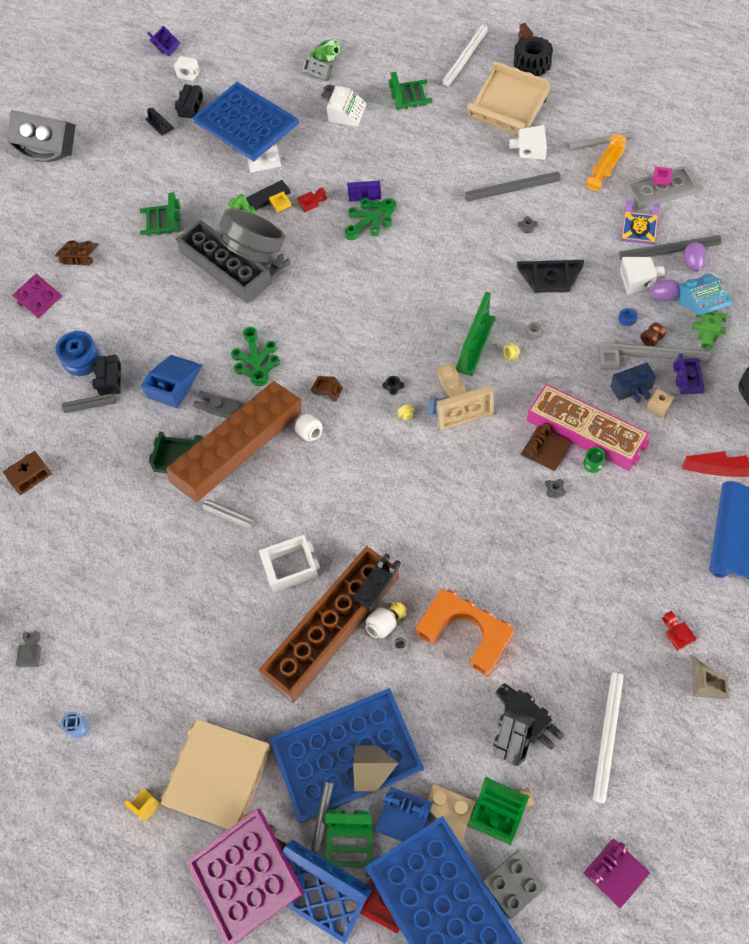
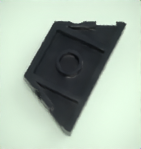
M584 260L517 261V269L534 293L570 292L584 266Z

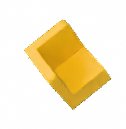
M144 788L132 802L128 800L124 802L129 809L144 821H147L161 805Z

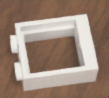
M305 535L259 550L273 593L319 577L317 570L320 569L317 558H312L311 552H314L311 541H306ZM304 549L310 569L277 580L271 560Z

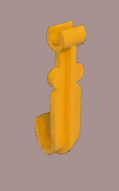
M613 134L609 146L600 157L597 165L592 167L593 176L588 177L586 188L598 192L603 178L610 177L611 170L624 151L626 144L625 136Z

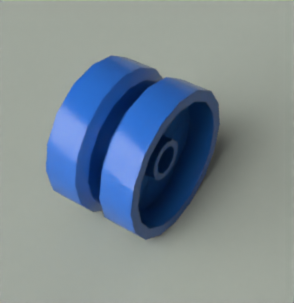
M72 331L63 335L55 347L56 355L65 370L73 376L80 377L92 373L93 364H96V358L101 356L93 338L85 331Z

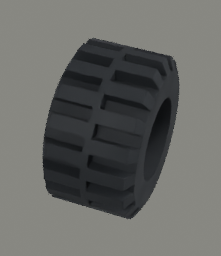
M528 36L519 40L514 49V67L520 71L529 72L534 76H542V74L547 73L552 63L553 47L551 42L537 36Z

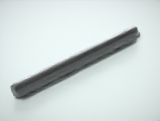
M556 171L467 191L465 196L467 201H473L558 182L561 179V175Z
M716 235L624 250L619 252V258L622 261V257H647L684 251L687 245L694 242L701 243L704 247L721 244V236Z

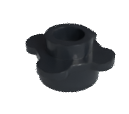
M390 376L382 386L391 395H395L399 389L404 388V383L400 382L397 376Z

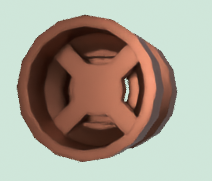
M653 322L648 327V330L640 334V339L646 346H655L658 340L666 336V330L660 323Z

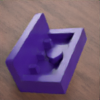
M164 25L154 36L150 32L147 33L151 37L150 41L157 46L156 48L162 54L165 52L168 56L181 44Z
M380 180L347 183L349 202L361 201L364 198L369 200L381 199Z
M683 353L678 354L677 359L673 362V370L677 372L676 386L679 387L680 394H703L705 388L699 358L684 359Z

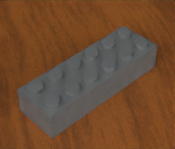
M201 219L176 238L180 253L247 304L272 284L270 272L258 261L247 259L229 250L221 243V234Z

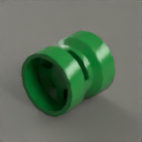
M599 447L589 448L585 455L584 468L590 473L599 472L605 461V452Z

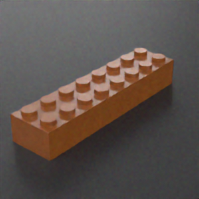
M271 382L166 468L169 483L197 503L301 414V399L277 382Z
M368 546L361 551L258 670L263 679L293 703L371 612L353 601L356 592L374 567L378 566L382 558L381 555ZM388 562L383 570L388 572L392 563ZM399 569L393 576L394 579L387 587L385 592L382 594V596L375 604V606L399 579Z

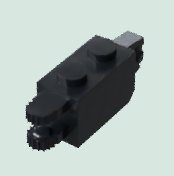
M503 683L497 689L495 694L505 706L504 714L514 709L523 713V715L535 718L530 740L533 744L539 739L550 750L555 747L552 740L544 734L546 730L550 731L559 740L564 737L563 733L552 723L551 714L544 707L540 708L534 703L535 699L528 692L524 693L520 689L517 692L506 683Z

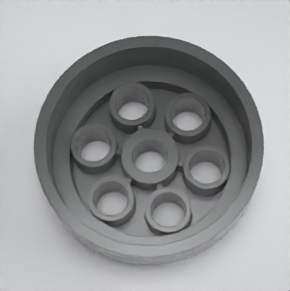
M225 209L219 224L223 232L220 236V241L225 247L242 257L258 262L270 261L271 254L280 250L285 239V234L276 225L256 214L241 209Z

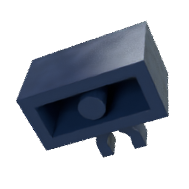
M646 362L613 374L610 387L618 401L634 396L635 402L639 403L641 401L639 393L646 400L650 399L651 394L648 390L653 388L656 375Z

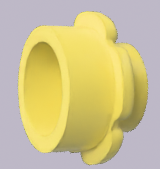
M509 343L503 349L507 360H516L520 351L517 345Z
M410 404L402 406L397 410L398 417L404 420L413 417L415 408H412Z
M401 602L390 603L388 609L395 614L396 621L406 617V607Z

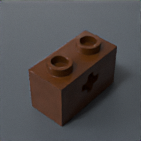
M36 451L26 455L23 459L3 471L19 495L27 492L52 475Z

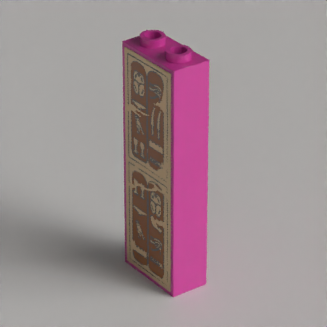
M545 384L527 414L528 422L536 426L547 423L550 425L551 432L572 441L573 444L585 450L592 447L601 448L605 452V460L628 471L632 465L636 466L641 458L639 453L641 450L645 452L650 442L647 440L649 432L548 384Z

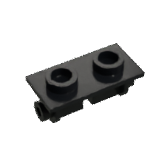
M154 108L147 109L148 117L145 120L161 136L174 129Z

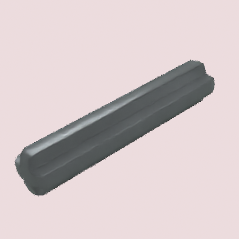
M114 393L64 402L62 403V410L64 413L115 404L116 397Z

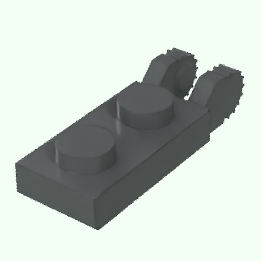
M200 391L198 394L199 398L209 403L206 404L203 401L195 400L194 407L209 414L228 418L246 403Z

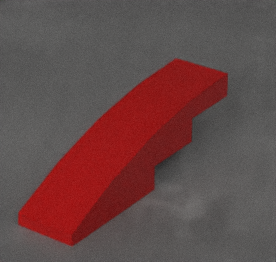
M725 451L686 456L682 465L685 470L724 477H749V460L747 455L727 458Z

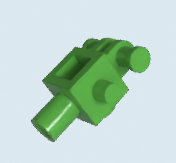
M333 39L324 40L315 47L314 52L310 53L309 57L316 58L322 62H332L336 59L335 56L340 53L339 44L336 40L333 41Z
M717 310L714 313L708 312L702 315L696 313L695 317H702L700 323L693 322L692 329L698 330L697 339L702 340L701 347L703 349H711L713 342H716L719 334L726 335L727 327H721V321L726 322L728 313H718Z

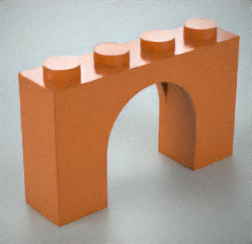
M441 588L415 628L416 635L434 645L444 628L452 621L459 619L472 621L480 628L483 640L470 660V667L489 677L512 639L514 628L504 620L499 621L494 618L493 614L489 611H482L476 608L475 604L471 601L460 599L455 592L451 590L446 591Z

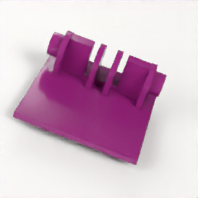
M37 273L12 295L17 300L16 302L19 306L26 307L38 319L62 297L58 291Z
M613 838L583 874L621 909L648 877L650 872L627 851L628 848L624 843H618Z

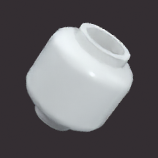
M304 414L295 424L296 433L306 441H314L322 434V423L313 415Z
M377 608L366 619V630L373 638H385L396 627L395 614L390 609Z

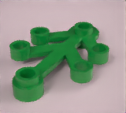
M364 198L360 201L362 209H378L375 211H358L356 207L349 208L348 216L350 218H365L356 225H348L345 229V237L348 240L357 239L359 236L358 231L370 222H372L370 235L378 236L380 234L379 217L381 214L385 213V217L382 218V225L384 227L392 226L391 213L397 207L396 201L392 198H386L382 202H370L369 199Z
M247 327L243 330V336L245 341L249 343L251 356L241 352L238 348L231 351V356L235 361L242 360L252 365L254 371L244 367V364L240 362L234 365V371L237 375L244 374L250 377L253 385L263 386L269 380L268 373L270 370L280 364L279 357L271 355L268 363L261 369V364L269 353L277 350L276 343L268 341L265 344V348L258 355L256 346L257 331L254 327Z

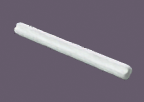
M480 26L443 79L444 86L449 87L488 32L487 26Z
M613 672L610 679L593 793V801L597 803H604L607 795L624 677L623 674Z

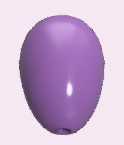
M698 242L690 243L684 251L685 262L689 269L694 272L700 271L706 260L705 248Z
M675 280L657 282L651 286L650 295L661 301L675 300L679 297V283Z

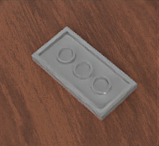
M686 166L672 169L670 185L654 184L653 175L624 183V189L637 210L651 207L654 203L661 204L699 193L700 187Z

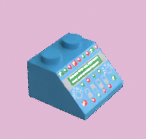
M704 274L700 278L688 279L685 283L679 284L680 305L699 315L732 305V300L721 279L712 274Z

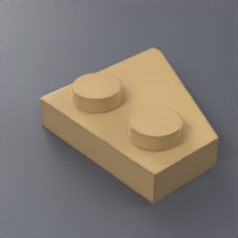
M433 784L427 800L433 802L430 813L436 819L443 816L461 844L476 802Z

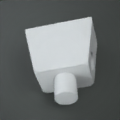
M544 125L520 129L518 139H509V149H519V157L546 159L547 144Z
M622 257L620 271L627 294L650 289L655 284L657 277L665 275L664 266L654 267L650 257Z

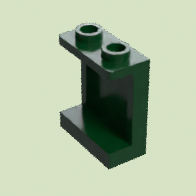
M159 431L158 437L154 439V450L149 456V464L154 472L167 473L166 468L203 439V436L195 435L194 440L166 437L164 432Z

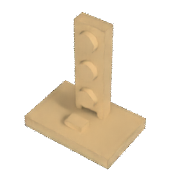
M453 363L436 368L438 378L448 397L447 399L437 401L438 425L441 430L494 414L493 389L491 385L467 392Z

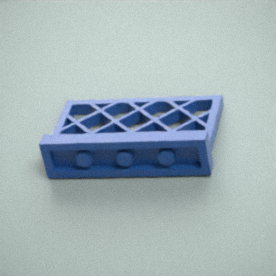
M295 840L290 841L285 846L282 854L295 865L297 871L295 875L296 877L298 876L305 892L304 897L307 905L300 907L294 901L287 908L345 944L373 888ZM312 874L317 885L307 887L303 875ZM323 887H333L337 897L327 899ZM318 889L322 901L312 904L308 891ZM350 898L359 903L356 910L347 912L344 900ZM339 901L342 914L332 916L328 904ZM324 906L327 918L319 919L316 917L313 908ZM344 918L347 927L344 934L335 928L334 920Z

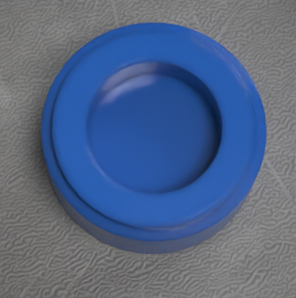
M625 308L620 311L618 320L624 326H632L636 323L637 313L633 309Z

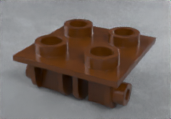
M70 240L55 256L59 257V262L64 265L81 264L89 266L93 263L90 254L99 243Z
M544 423L537 426L523 449L521 456L556 471L572 441L551 432L550 425Z

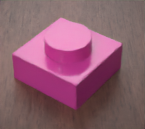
M655 166L653 183L670 185L672 168Z

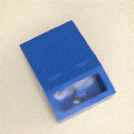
M170 355L148 373L141 388L146 398L178 408L201 370L202 364Z

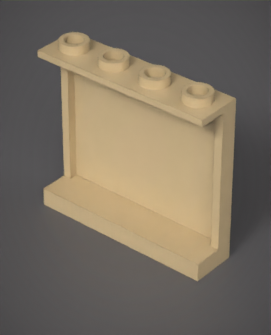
M493 61V70L473 104L469 103L467 106L468 117L518 135L520 129L529 128L550 91V83L543 77L540 78L529 72L526 73L515 67L512 68L501 62Z
M196 719L195 724H192L189 728V738L186 745H183L180 749L178 764L171 770L170 783L161 794V805L167 809L176 810L229 830L246 817L272 748L266 742Z

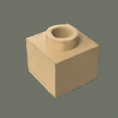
M657 389L648 402L646 410L664 418L673 403L674 396Z

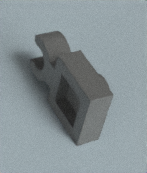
M280 254L276 261L271 259L263 265L269 270L272 282L284 272L283 268L290 265V259L284 260V254Z
M24 631L22 638L25 644L18 646L17 667H39L41 646L37 643L41 636L38 631H34V636L29 639L30 634Z

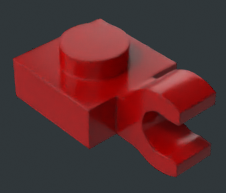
M323 187L319 188L315 194L311 191L297 197L304 213L319 207L318 202L327 200L326 191Z
M672 611L664 614V617L661 618L669 628L665 634L677 651L697 640L685 622L678 623Z

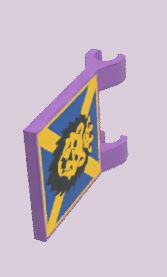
M627 200L624 208L621 241L655 245L660 204H653L651 214L631 212L633 201Z

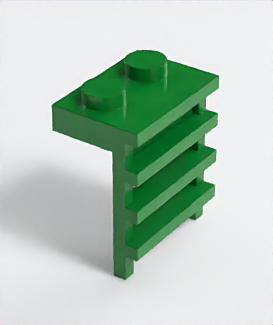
M390 72L391 79H388V84L396 111L401 107L408 109V106L414 105V108H416L419 104L427 106L426 103H432V98L426 99L422 84H427V79L399 84L397 72ZM418 85L421 100L416 99L413 86ZM404 87L410 88L413 101H407Z
M174 192L168 193V205L140 208V213H146V230H140V235L147 234L151 236L154 233L161 235V232H167V234H171V231L180 232L181 204L179 198L176 199ZM165 210L166 227L161 228V211ZM156 211V228L151 229V212Z
M485 777L468 826L511 846L530 796L491 780L489 777Z
M331 810V813H325V824L327 825L326 860L337 867L364 868L372 862L373 840L372 815L364 810H356L354 814H345L344 810ZM332 838L368 839L367 847L331 846ZM331 852L367 853V862L331 861Z

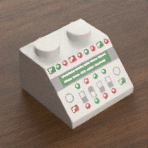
M335 86L327 105L328 122L358 127L366 107V102L352 89Z

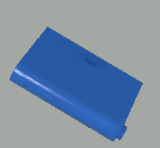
M734 481L724 482L721 488L709 571L718 578H724L733 573L749 579V487Z

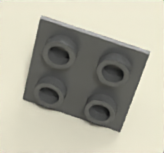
M519 850L514 852L483 880L510 919L546 888Z

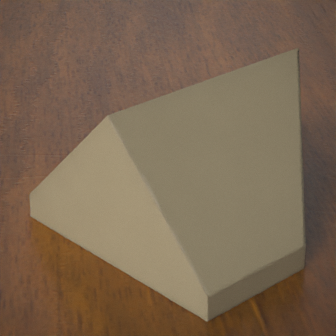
M692 656L693 697L729 699L728 677L713 671Z
M356 745L353 760L354 791L377 792L398 765V762L378 745Z

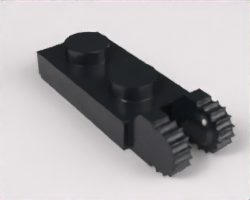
M387 553L384 554L378 566L374 567L353 597V601L369 611L378 602L401 566V562L396 560L388 572L383 570L390 560V555Z

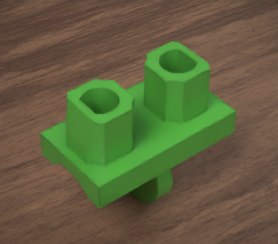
M240 194L237 198H232L228 202L229 208L241 209L253 214L256 213L255 208L248 204L244 194Z

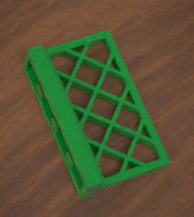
M485 292L462 347V353L456 365L458 373L473 376L494 325L495 316L490 315V292Z

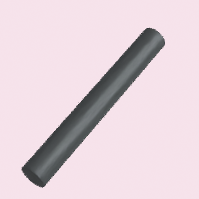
M328 780L324 784L311 850L315 852L320 851L325 828V813H328L334 782Z

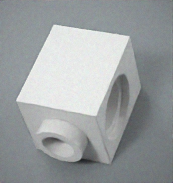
M180 56L174 65L177 78L194 81L199 74V66L194 58Z

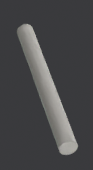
M631 131L620 133L626 139L632 138ZM613 135L569 143L568 149L573 150L611 142L610 139Z

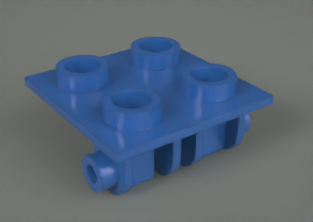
M390 786L389 792L385 795V804L375 831L403 842L425 828L433 802Z

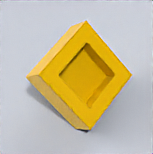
M284 192L269 197V201L276 213L291 207V203Z

